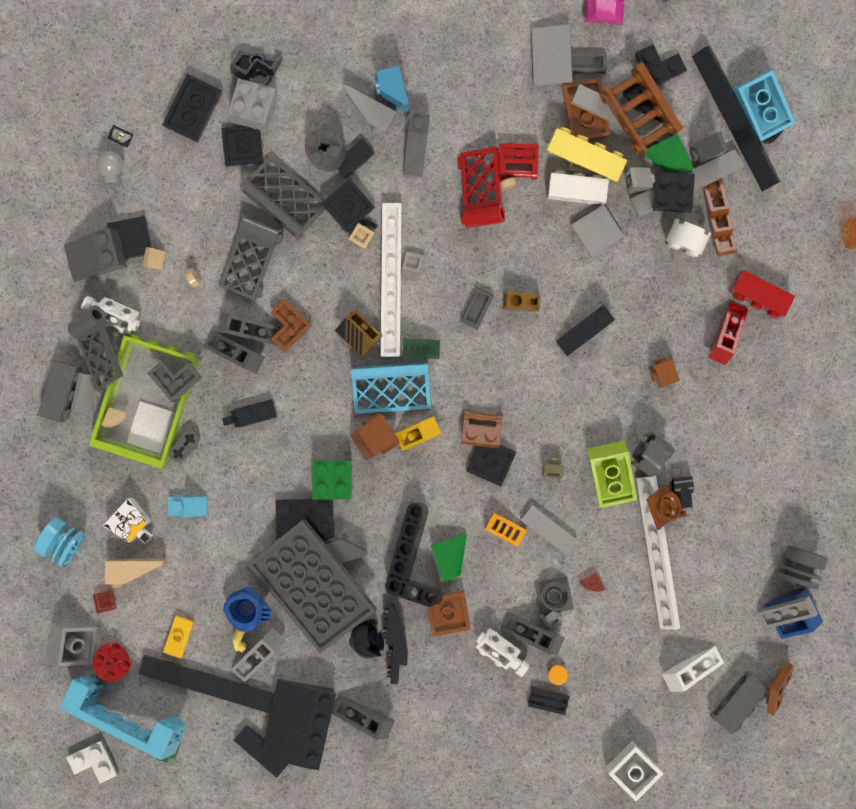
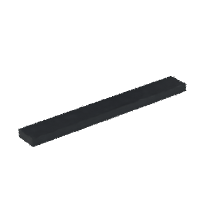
M710 45L706 46L691 57L763 192L781 181Z
M144 655L139 671L140 675L270 713L274 696L272 692L149 655Z

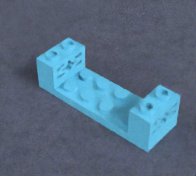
M89 675L72 679L59 709L159 760L175 754L187 728V725L182 723L183 720L181 718L172 716L156 722L153 731L149 729L144 730L139 727L138 723L134 721L128 722L123 719L121 714L111 713L107 711L105 706L96 704L105 683L99 681V677Z

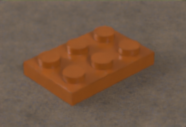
M601 79L562 85L571 135L578 137L579 134L589 140L609 137L610 129L607 120L571 104L579 84L600 93L599 90L602 88Z

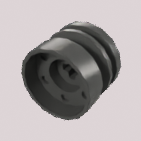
M787 545L784 557L792 561L791 565L781 564V567L789 570L788 574L779 572L778 577L801 588L818 590L820 585L811 582L812 578L822 580V577L815 574L814 571L815 569L825 570L828 558Z

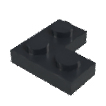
M654 44L635 53L638 62H643L657 86L687 71L679 53L661 61Z

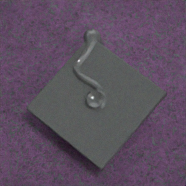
M567 576L534 582L540 609L539 619H544V615L552 611L562 612L574 609Z

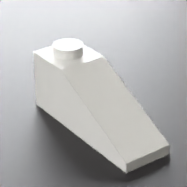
M713 646L673 666L663 673L662 676L670 692H684L720 667L724 662L716 646Z

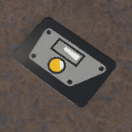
M113 125L107 138L127 148L133 134Z

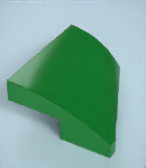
M678 134L648 148V152L643 155L647 156L657 167L662 168L667 173H686L694 169Z

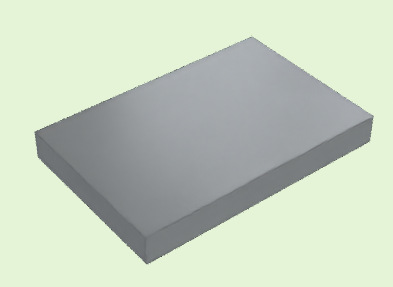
M570 24L532 28L534 87L573 83Z

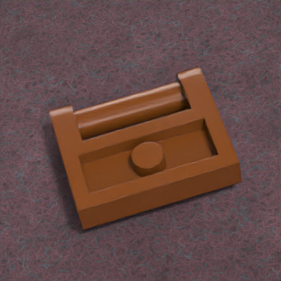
M465 410L461 444L499 448L503 414L491 415ZM469 420L496 423V426L469 424Z

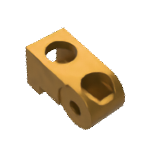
M505 291L503 309L538 312L541 296Z

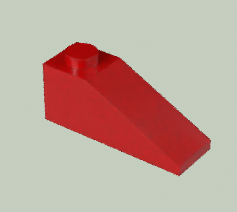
M733 302L729 303L712 342L708 358L726 365L734 356L748 309Z

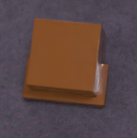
M379 412L362 422L363 427L350 435L366 461L380 452L384 455L399 445V439L384 416Z

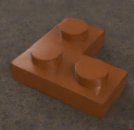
M285 299L271 311V314L283 325L271 338V341L286 353L312 325Z
M788 662L785 663L783 668L778 669L775 677L776 680L771 681L767 689L770 692L766 699V704H768L767 713L773 716L782 704L784 690L792 678L794 665Z

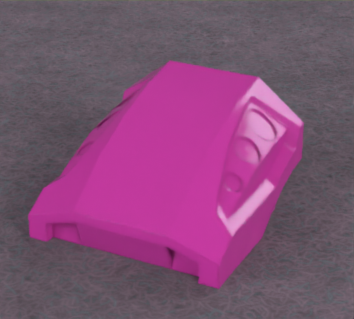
M585 0L584 22H602L610 25H617L619 22V25H623L625 0Z

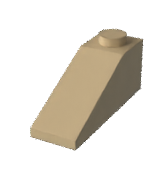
M167 559L106 560L105 584H111L113 588L123 587V584L167 563Z

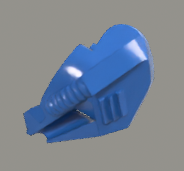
M249 587L230 594L223 606V612L228 621L242 632L255 630L258 624L270 620L272 612L264 599Z

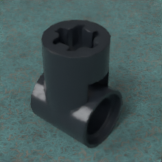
M692 476L672 477V492L678 496L681 508L693 507L691 493H694V481Z

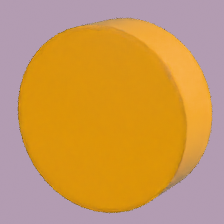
M553 665L548 671L549 680L553 684L561 685L566 682L568 674L562 665Z

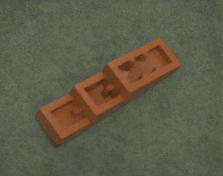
M719 179L702 188L717 256L736 253L737 246L729 214L730 206L722 179Z

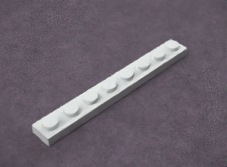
M382 203L381 357H400L402 203Z
M656 476L638 477L636 481L659 627L665 630H676L680 628L665 528L663 526L660 530H657L646 500L658 491Z

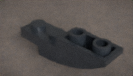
M389 603V607L385 608L384 620H387V627H383L382 639H386V645H393V647H389V658L392 659V666H388L387 678H391L390 684H398L400 665L407 666L408 647L402 619L394 604Z

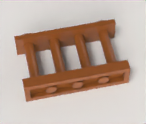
M643 62L631 70L632 76L611 90L607 84L599 90L602 102L609 106L632 143V150L639 154L640 157L648 152L646 145L665 133H670L673 136L683 129V126ZM639 83L642 93L620 106L614 96L633 84ZM644 100H649L653 106L652 110L631 123L625 113ZM656 116L660 117L663 126L641 139L635 129Z

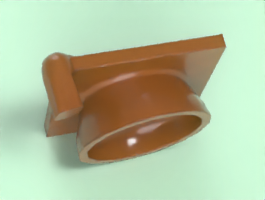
M665 484L646 499L657 530H660L668 522L674 521L678 517H686L687 515L686 511H681L680 500L676 494L670 492L668 484Z

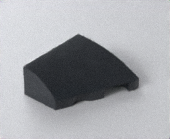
M240 51L230 64V70L232 74L242 80L268 86L283 59L280 55H277L275 58L264 56L263 53L251 54L250 52Z

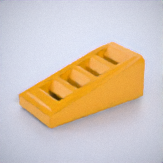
M493 512L484 528L517 547L527 532L526 529ZM499 519L500 522L497 528L494 530L492 527L494 526L496 520ZM503 523H506L507 525L502 533H500L499 530L501 529ZM510 526H512L513 530L509 537L505 536ZM516 530H519L520 533L516 540H512Z

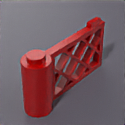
M498 147L460 153L461 157H458L457 160L458 169L462 170L464 210L463 214L460 215L461 224L465 225L466 228L504 223L505 210L502 205ZM493 153L494 159L489 165L482 161L487 154ZM474 156L478 160L469 168L466 163V157ZM482 162L487 168L479 176L474 170ZM490 170L495 173V178L491 184L484 180ZM472 173L479 178L473 187L468 184V178ZM483 181L488 185V188L481 195L476 191V188ZM491 189L496 191L497 200L488 201L485 198ZM473 192L480 196L475 204H469V197Z

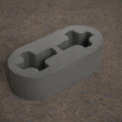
M188 430L182 434L170 450L169 455L173 461L182 462L187 459L200 442L198 432ZM194 434L193 439L195 442H190L186 445L185 443L188 441L186 436ZM184 447L185 449L181 453L183 457L176 458L175 450H180Z

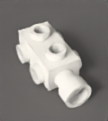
M87 296L82 303L81 310L86 311L91 306L100 307L106 316L103 322L104 326L114 327L121 334L130 335L133 331H137L140 325L138 311L106 297L98 303L96 299Z
M490 628L485 633L481 632L475 642H477L476 648L481 655H487L498 667H503L506 670L511 667L520 677L527 672L530 664L517 658L521 650Z

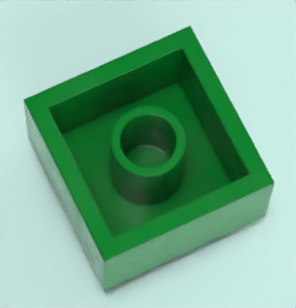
M352 460L312 461V500L353 498Z

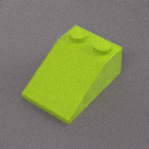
M625 441L587 448L599 507L604 508L636 501L637 495L629 451Z

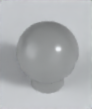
M114 151L101 153L96 160V166L99 173L103 175V182H119V174L123 170L121 156Z

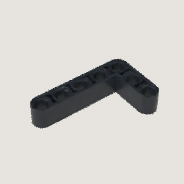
M412 503L407 507L385 588L391 595L431 607L441 603L443 599L442 592L437 588L410 580L428 517V508L425 504ZM417 506L421 510V513L418 517L414 513V510ZM411 525L415 527V533L413 535H411L409 532V528ZM406 543L410 546L408 554L404 551ZM400 562H402L405 566L403 572L399 570ZM395 581H398L400 585L398 590H395L393 586ZM413 586L417 589L416 596H413L411 594V588ZM430 592L435 596L434 602H431L428 598Z

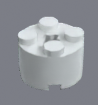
M675 219L666 238L667 246L675 250L685 249V254L694 258L702 255L711 233L707 232L704 234L705 229L686 221L684 224H679L680 220Z

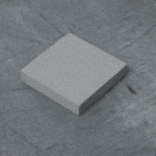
M604 204L571 225L591 258L624 237Z

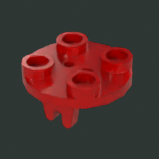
M107 643L95 651L92 658V667L100 679L106 682H115L127 674L131 668V661L127 651L119 643Z

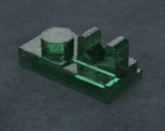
M402 338L401 358L439 359L440 340Z

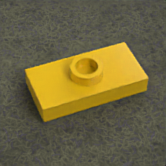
M176 615L163 653L182 658L195 621Z

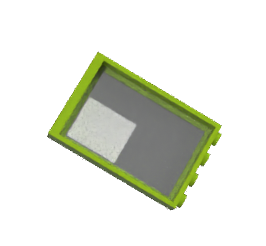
M131 334L130 337L123 336L117 355L123 377L107 387L89 446L164 469L167 467L170 450L174 445L191 388L178 400L171 403L147 373L160 361H165L174 374L187 363H191L197 370L201 359L196 358L197 354L185 351V354L179 353L178 348L167 345V348L160 347V342L150 339L148 343L141 341L142 337ZM109 407L128 414L123 422L113 427L102 426Z

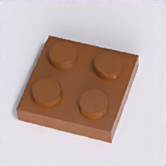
M464 591L443 594L440 604L428 607L433 636L471 630ZM435 596L428 597L431 602H434Z

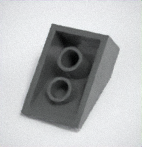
M107 228L90 233L64 245L73 282L128 267L118 230Z

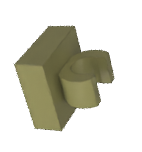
M551 456L549 464H545L543 468V477H563L564 465H558L559 457Z

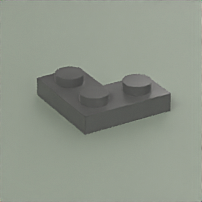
M160 361L147 373L171 403L178 400L203 378L191 363H187L174 374L165 361Z

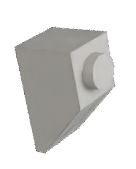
M633 167L624 175L627 194L648 191L655 184V177L650 172V168Z

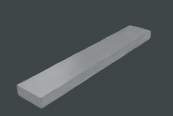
M581 84L577 86L571 104L620 126L609 106L602 102L600 93ZM630 109L625 113L631 123L644 115L634 109ZM652 118L635 130L639 136L645 138L662 127L663 123ZM679 131L678 133H676V134H678L679 138H680L681 135H682V132H680V131ZM665 133L653 142L658 144L671 137L670 133Z
M734 149L686 173L695 174V191L744 168V164ZM654 188L630 199L638 217L653 211Z

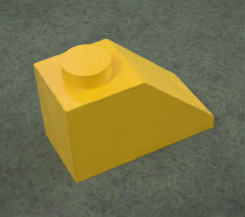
M434 416L395 433L399 439L398 442L402 451L442 434Z

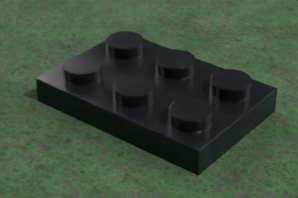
M187 74L162 126L198 143L223 93L222 90Z
M333 499L275 500L277 538H281L304 518L319 537H334Z

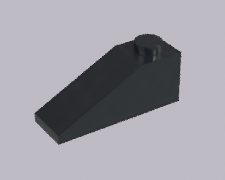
M602 305L556 340V343L568 356L615 321L607 308Z

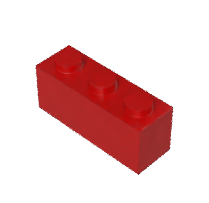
M745 270L738 273L729 293L733 294L732 297L741 302L745 300L750 303V307L756 310L763 309L767 311L768 316L774 319L785 317L795 298L789 292Z

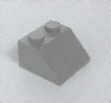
M68 622L52 623L46 661L57 667L92 665L98 627Z

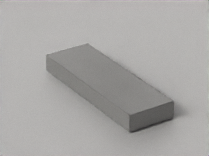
M533 505L530 506L520 519L565 555L568 554L578 541Z
M807 596L759 609L758 614L765 628L768 629L816 617L818 612L810 597Z

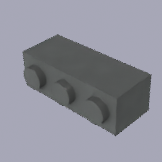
M54 361L37 416L59 423L68 420L71 414L69 407L71 401L73 402L78 373H82V368L65 362Z
M746 671L710 716L730 734H733L734 731L737 732L742 727L744 719L753 714L754 707L758 702H762L766 698L767 688Z

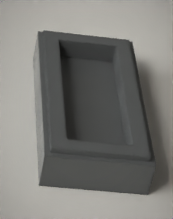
M572 52V73L606 74L607 53Z
M477 287L460 322L478 330L494 295Z

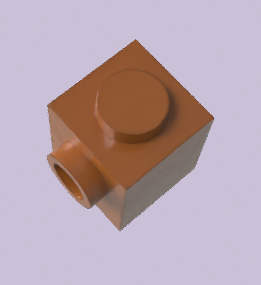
M664 357L654 361L656 365L651 366L650 375L652 380L657 382L659 388L680 381L672 359L666 360Z

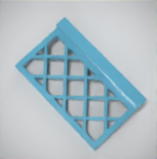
M428 362L351 368L355 414L431 409ZM417 375H425V383L421 388L412 382ZM397 377H403L408 381L402 389L393 383ZM378 378H384L389 382L383 390H380L374 384ZM364 379L370 385L362 392L357 387L356 380ZM409 384H412L418 390L412 398L403 392ZM390 385L399 391L393 399L384 393ZM371 386L380 392L374 401L365 394ZM421 392L426 396L427 404L419 405L414 401V398ZM400 394H403L409 400L405 406H399L395 402ZM381 395L390 401L386 407H380L375 403ZM362 396L371 402L365 409L358 408V401Z

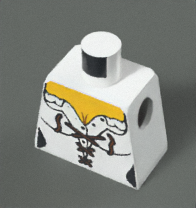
M132 497L128 498L103 525L129 543L138 537L146 544L153 536L145 529L151 520Z

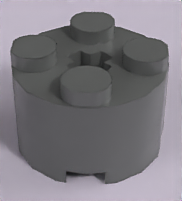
M317 129L307 135L305 139V153L314 167L324 172H331L341 166L347 155V150L339 134L333 129Z
M649 432L646 434L648 438L645 442L640 441L632 454L634 461H631V465L652 477L655 474L661 475L666 467L664 464L668 458L672 457L675 449L672 447V444Z

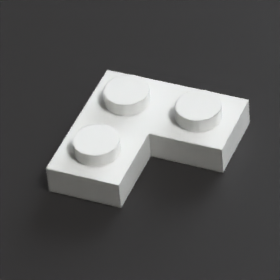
M103 740L97 741L66 757L74 775L92 767L99 783H102L119 774Z

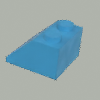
M395 66L376 71L377 78H374L377 94H381L384 101L405 114L409 113V104L400 67Z

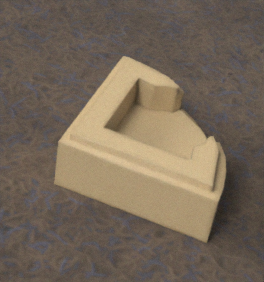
M109 407L102 426L113 427L123 422L128 414Z

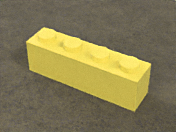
M562 126L560 129H554L546 151L614 182H618L627 162L623 158L624 154L615 150L610 153L606 151V146L597 142L595 145L588 143V138L579 134L578 137L571 135V130Z

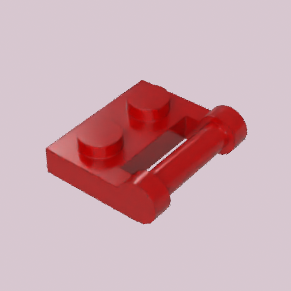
M500 143V178L524 177L537 180L539 144ZM505 164L532 165V170L505 169Z

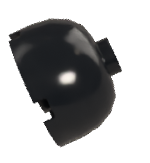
M375 619L364 620L354 627L349 639L350 647L358 656L365 659L379 657L382 655L380 651L384 650L382 630L378 633L375 624L379 623Z

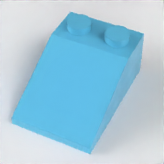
M773 70L764 71L732 88L759 141H763L796 124Z

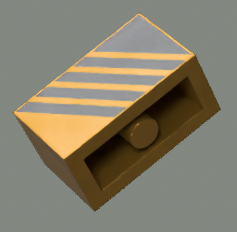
M356 309L347 315L334 330L361 357L367 354L382 338V335Z

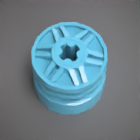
M54 517L40 534L33 551L43 558H47L53 553L51 562H58L59 567L65 568L79 552L85 538V533L79 531L76 534L77 529L75 527H72L66 533L68 523Z

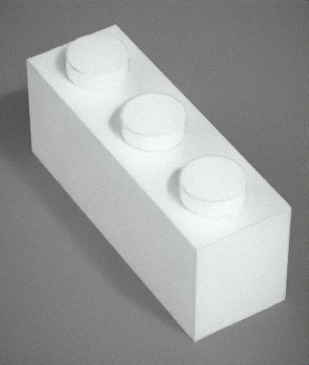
M555 171L549 177L547 199L603 205L607 200L609 179H604L602 175L585 177L583 173L567 175L565 171Z

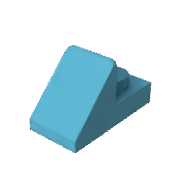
M207 496L168 497V516L195 517L208 515Z

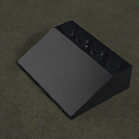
M277 679L261 755L297 767L319 770L336 697L334 689Z

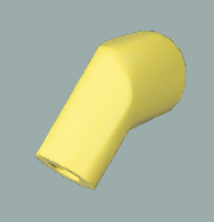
M238 629L235 630L232 637L233 646L236 652L244 653L247 648V644L242 642L245 632Z

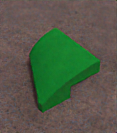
M466 533L431 545L443 582L461 575L467 539Z

